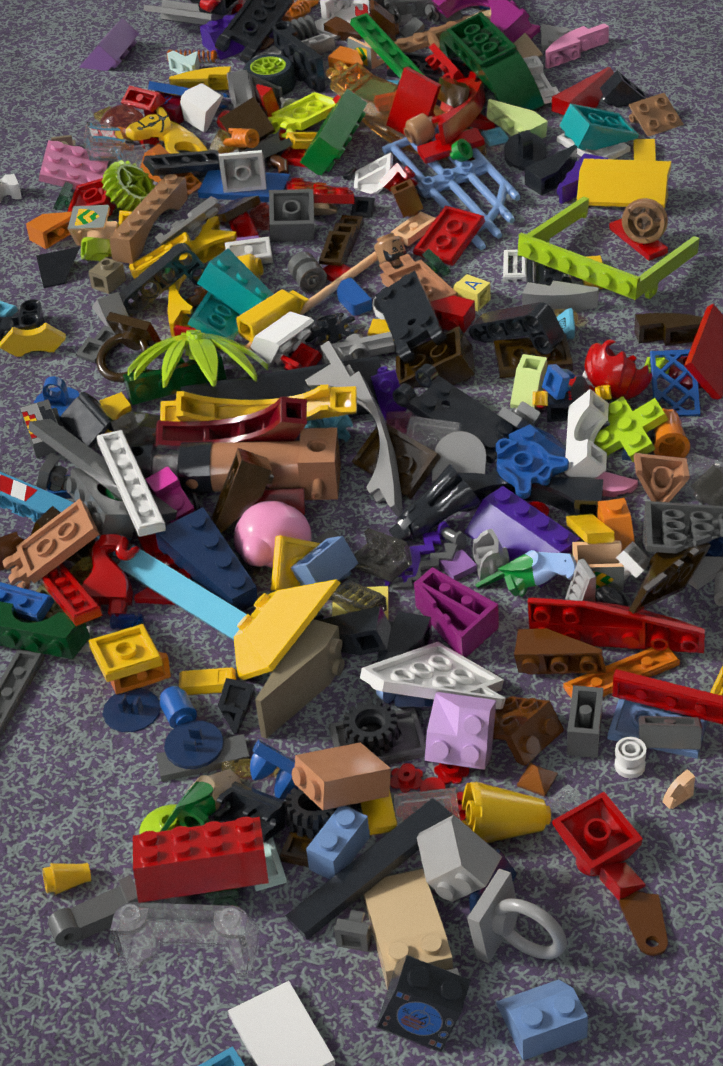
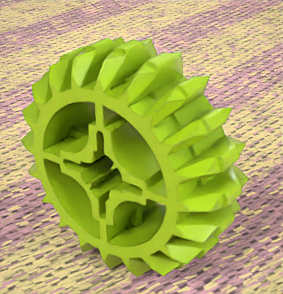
M120 160L111 164L104 172L105 174L101 181L104 184L102 189L106 191L105 196L110 197L111 203L114 202L117 208L120 207L125 211L132 212L156 186L153 184L154 180L149 178V173L143 171V167L138 168L136 163L131 164L128 160L126 162Z

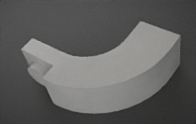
M247 70L226 73L232 109L252 98Z

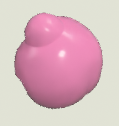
M264 501L252 505L243 513L235 528L234 545L236 551L247 564L256 567L266 566L273 569L276 536L282 535L311 541L312 532L306 517L299 510L280 501Z

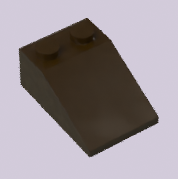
M458 326L446 332L447 340L439 345H436L431 339L413 348L416 359L406 365L399 355L396 356V374L399 384H408L412 388L423 387L417 382L415 372L424 364H430L435 367L438 375L452 385L461 381H467L474 376L473 346Z
M237 448L211 517L220 533L225 531L262 497L265 488L269 489L271 487L274 474L271 473L272 467H270L268 458Z

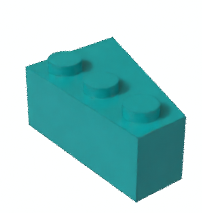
M229 248L208 263L197 283L240 315L273 295Z

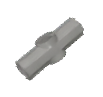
M391 332L363 337L360 334H352L344 342L332 344L334 349L337 347L341 349L346 357L345 361L395 352ZM320 346L323 364H329L330 362Z

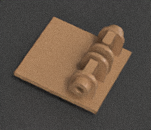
M665 93L629 104L632 110V114L629 115L630 122L639 123L648 137L684 125Z

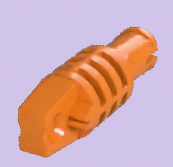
M297 0L281 20L291 22L292 19L298 20L299 17H304L313 6L319 3V0Z

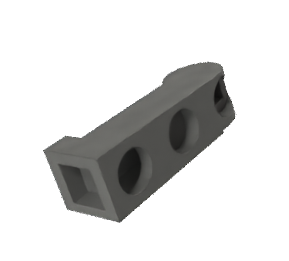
M131 875L118 880L119 887L72 908H62L54 912L48 919V926L55 943L58 946H65L144 914L142 902L138 903L136 886Z

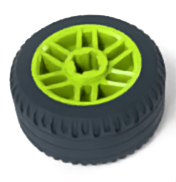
M277 54L257 56L248 61L243 70H247V72L282 87V95L288 94L295 87L294 65L285 56Z

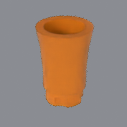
M663 408L668 420L654 428V454L685 458L690 451V442L683 430L681 419L674 409Z

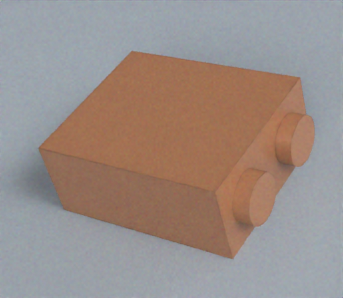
M361 742L295 755V768L292 770L293 782L322 810L389 797L391 768Z

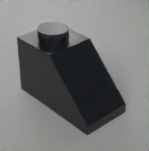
M618 70L600 87L604 102L609 106L613 104L616 108L629 106L631 103L647 98L644 91Z

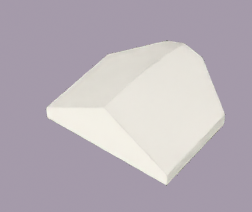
M202 83L186 90L180 101L184 120L202 132H206L223 96Z
M392 153L355 171L354 189L369 194H378L384 188L379 181L392 169Z

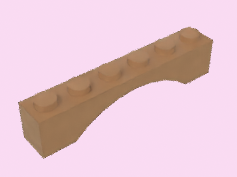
M175 174L165 175L109 237L112 260L130 264L136 261L143 252L148 234L157 218L168 209L180 210L188 199L185 177H178Z

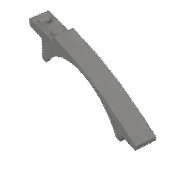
M330 341L321 345V348L331 364L305 381L311 390L326 384L330 387H357V404L373 415L380 437L378 462L366 488L378 504L386 500L395 515L399 517L403 513L402 493L396 455L383 414L360 372L355 373L350 365L345 366L343 361L346 360V357L339 347L334 349Z

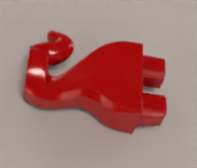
M115 534L99 536L92 549V572L81 585L100 608L101 605H109L108 615L110 617L124 618L128 605H132L133 589L129 578L109 557V554L115 551L120 560L129 561L136 556L140 548L134 546L127 550L128 539Z

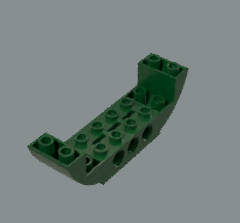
M482 12L441 33L440 50L448 59L459 57L495 94L496 101L536 111L545 105L535 79L518 52L517 47Z

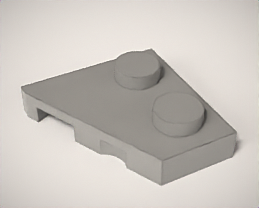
M542 24L541 50L546 51L554 41L573 30L567 27Z

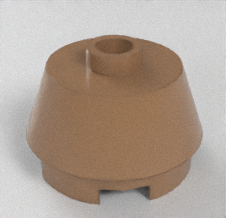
M648 198L633 201L626 207L622 215V226L629 238L638 243H651L658 240L666 231L668 224L667 213L663 206L657 201Z

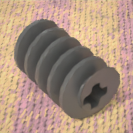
M306 15L304 18L299 17L298 20H291L292 28L298 32V35L294 36L297 39L299 38L301 41H304L305 36L309 39L312 38V34L314 36L317 35L316 25L312 16Z

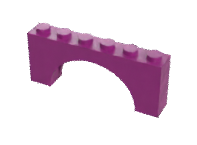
M431 0L437 10L446 18L470 6L490 8V21L512 43L516 42L532 27L528 20L529 14L523 8L519 10V7L513 0L510 2L509 0Z

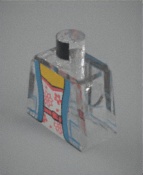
M86 122L83 142L90 161H120L123 151L133 152L134 140L123 138L120 128Z

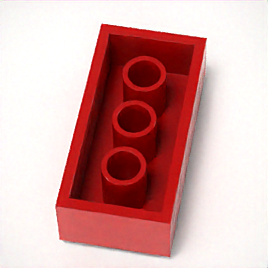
M241 817L235 821L222 823L212 821L202 826H178L168 831H145L140 835H134L133 873L138 903L269 883L260 817Z

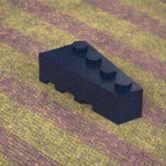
M204 508L166 525V531L155 533L158 549L164 554H168L179 568L186 570L197 584L204 586L209 592L240 611L254 606L258 600L256 585Z

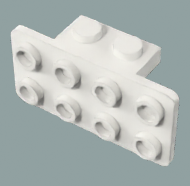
M320 0L322 18L315 21L317 33H325L334 37V39L340 38L341 36L324 31L323 24L336 16L350 23L352 18L357 17L355 15V6L359 10H363V3L368 6V12L370 13L369 0Z

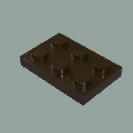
M564 334L563 340L549 354H542L537 351L530 337L494 341V352L500 378L515 377L516 369L523 354L546 357L547 367L548 365L557 364L561 369L573 371V361L566 334Z
M386 424L396 455L401 493L412 499L441 457L435 451ZM377 426L351 461L356 467L373 476L376 469L380 450V437Z

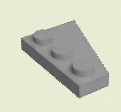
M211 196L191 210L187 215L188 219L177 220L171 225L170 232L166 235L159 233L155 238L160 244L164 245L184 232H187V234L190 232L194 233L202 227L201 223L206 218H213L219 212L218 208L222 205L216 198Z

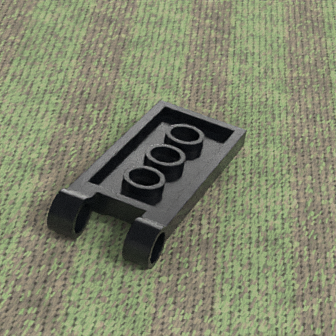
M247 0L223 33L219 35L215 48L226 52L231 40L245 46L240 56V61L247 63L255 57L261 46L273 32V25L281 21L294 3V0Z
M415 270L410 274L404 275L389 287L383 288L375 295L396 344V351L405 365L416 359L412 347L431 337L436 345L447 340V336Z
M424 364L415 372L417 382L421 386L428 388L419 397L416 396L415 390L408 384L400 385L392 394L394 401L399 406L405 407L445 435L458 431L475 435L484 445L486 462L491 464L497 459L496 443L503 438L509 439L510 433L519 430V428L441 378L435 367L430 364Z

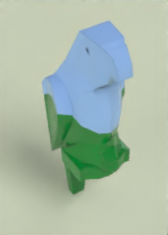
M531 550L497 569L498 571L475 585L477 588L505 578L509 591L515 597H523L529 587L544 584L556 575L567 576L571 580L577 563L571 554Z

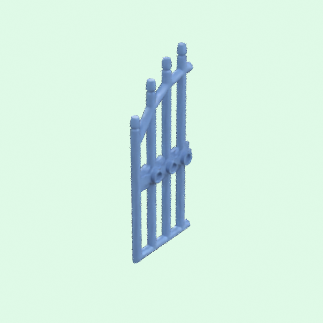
M438 125L435 128V134L439 133ZM405 137L382 147L385 155L392 152L405 167L408 166L415 172L416 175L414 177L418 181L415 188L422 197L433 198L442 209L445 206L452 207L440 194L443 190H452L472 213L483 215L485 222L477 234L487 228L495 238L500 239L502 233L493 223L499 213L507 222L514 223V215L504 206L507 194L515 201L520 199V194L477 148L472 149L473 157L475 158L472 161L459 162L457 159L453 160L449 156L448 158L456 166L453 169H444L437 161L428 163L438 175L425 177L401 150V148L411 145L417 151V146L419 145L410 143ZM487 172L500 185L497 197L477 176ZM471 182L493 206L491 211L486 215L458 184ZM476 234L471 242L478 249H485L484 241Z

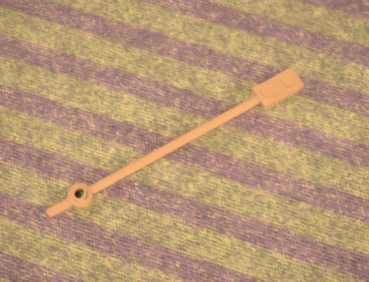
M420 211L417 215L410 217L392 230L391 233H394L395 236H400L403 244L410 246L426 233L436 218ZM376 252L370 254L309 298L300 315L305 314L334 293L342 280L350 277L353 279L378 261ZM251 342L244 345L245 347L252 350V348L250 347L252 344Z

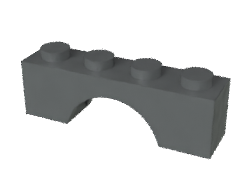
M72 468L70 478L66 482L67 492L75 502L81 499L87 505L100 534L99 536L115 534L132 538L134 524L124 502L104 496L106 487L80 468Z

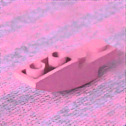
M605 23L590 29L582 26L561 36L545 51V67L549 69L581 57V52L608 43L609 26Z

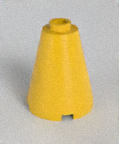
M476 781L467 783L465 786L462 810H466V820H462V822L486 843L544 831L546 825L550 824L551 809L550 806H546L543 799Z

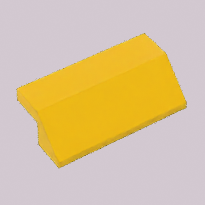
M583 159L579 171L577 200L584 196L589 198L590 206L627 207L637 199L648 198L657 201L665 208L668 199V179L671 172V161Z

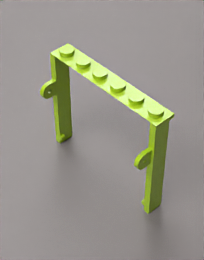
M583 196L529 233H520L517 255L634 300L644 293L645 298L651 299L657 293L658 283L698 253L700 238L693 236L639 277L550 244V238L580 218L585 219L587 217L589 198Z

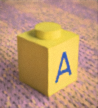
M466 274L454 285L453 290L457 292L458 297L475 300V311L477 312L491 300L490 282Z

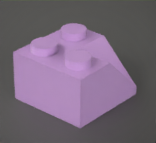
M436 692L427 729L425 761L485 770L492 755L496 700Z

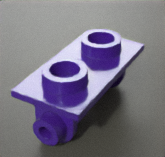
M386 366L378 368L377 375L371 376L384 420L408 415L407 409L399 406L392 396L393 392L400 386L396 371L388 370Z

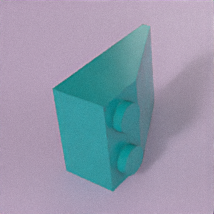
M571 103L559 125L565 131V135L572 139L575 143L574 145L580 150H599L637 139L639 136L619 113Z

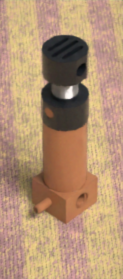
M304 428L300 433V441L182 442L179 454L159 455L155 444H129L144 479L168 466L179 479L184 493H215L222 491L237 448H241L268 458L274 478L269 489L265 488V490L304 488L305 500L338 499L341 460L337 428Z

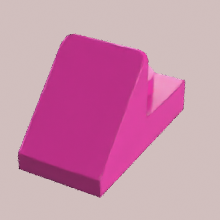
M168 466L145 479L152 493L177 511L176 520L195 511L181 488L179 479Z

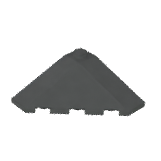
M645 501L642 534L646 551L678 553L723 537V506Z

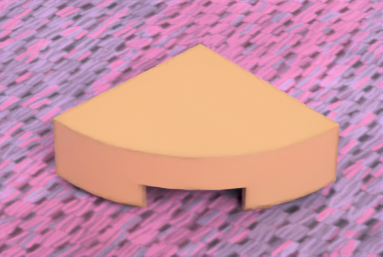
M688 769L677 777L663 798V803L669 809L675 808L694 794L695 776Z

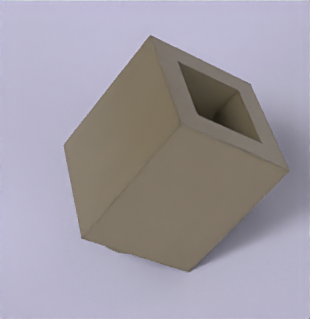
M106 257L88 271L92 288L110 294L126 281L123 263Z

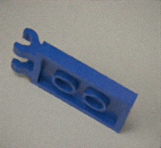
M149 81L148 85L150 90L183 95L186 90L191 89ZM218 92V93L221 94L223 97H226V98H229V97H230L229 94ZM220 103L218 108L225 109L228 106Z

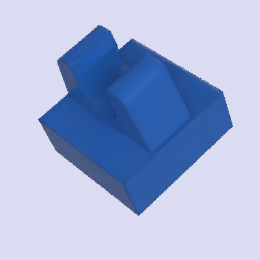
M557 364L548 365L542 388L556 400L564 399L566 392L571 390L569 381L575 375L568 369H561Z

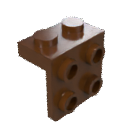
M511 696L505 699L502 709L495 710L493 739L505 740L516 762L523 766L532 761L564 731L550 700Z

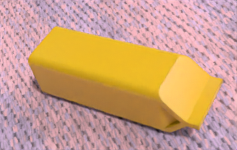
M281 289L236 318L238 333L241 337L252 343L257 334L287 313L294 312L300 314L309 299L294 290L288 292Z

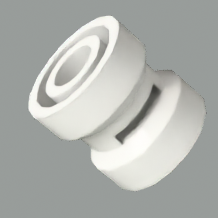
M625 737L619 740L615 748L616 772L625 778L639 777L645 771V743L636 737Z

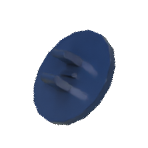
M136 688L111 696L105 703L102 714L105 723L111 729L119 732H135L145 729L155 721L159 715L160 703L158 697L151 691Z
M189 721L171 730L165 739L164 750L167 759L175 766L183 769H198L208 766L219 757L223 751L224 739L221 731L215 725L205 721Z

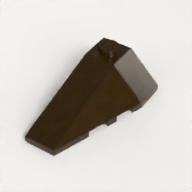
M704 543L678 553L657 552L649 562L651 567L629 611L634 614L682 591L689 583L711 545Z

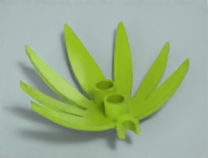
M187 330L186 333L182 332L181 335L167 338L149 347L133 361L127 370L129 376L136 368L134 372V380H136L155 358L166 351L162 364V385L165 388L185 349V356H189V359H194L210 384L215 387L218 377V357L215 346L234 359L255 381H257L256 371L244 353L260 363L266 370H268V364L252 350L236 341L218 335L201 333V330Z

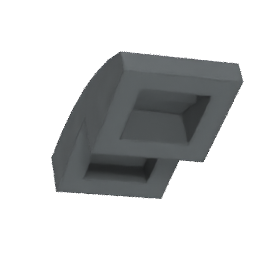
M104 325L95 338L88 337L77 351L76 356L96 363L97 354L101 346L114 336L115 333L110 327Z

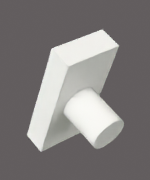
M634 542L628 545L616 557L620 561L619 563L624 565V581L631 574L637 578L647 568L651 560Z

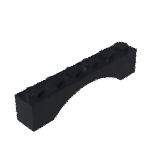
M458 472L481 502L485 497L502 486L516 495L515 487L506 482L499 474ZM551 477L548 485H541L537 482L532 483L530 497L523 500L541 502L565 511L571 516L593 514L597 517L598 501L603 500V479ZM475 508L465 509L460 512H468Z

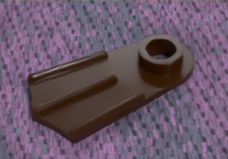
M635 891L631 895L620 899L619 906L640 951L650 956L664 953L668 947V939L659 895ZM654 940L658 945L651 947L647 945V942Z

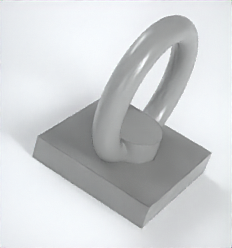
M498 869L467 918L476 957L486 963L491 961L504 939L521 952L539 959L549 960L557 958L564 953L567 946L566 935L560 924L539 906L525 900L516 899L511 872ZM519 913L541 924L551 935L553 944L550 946L539 945L517 933L514 927Z

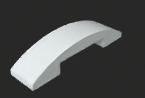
M538 56L523 58L535 79L544 104L552 103V96L560 92L557 87L550 85L543 73V64Z

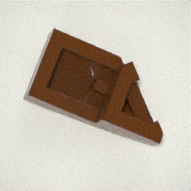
M337 16L323 24L324 31L341 36V41H346L349 37L357 38V40L362 39L349 22Z

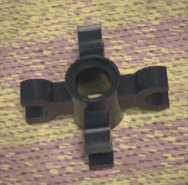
M343 313L320 317L316 320L317 325L313 323L310 329L312 333L305 339V342H311L318 337L314 344L315 346H320L328 341L334 343L343 338L342 333L345 336L356 334L358 329H350L348 327V323L353 322L355 317L348 316L342 321Z

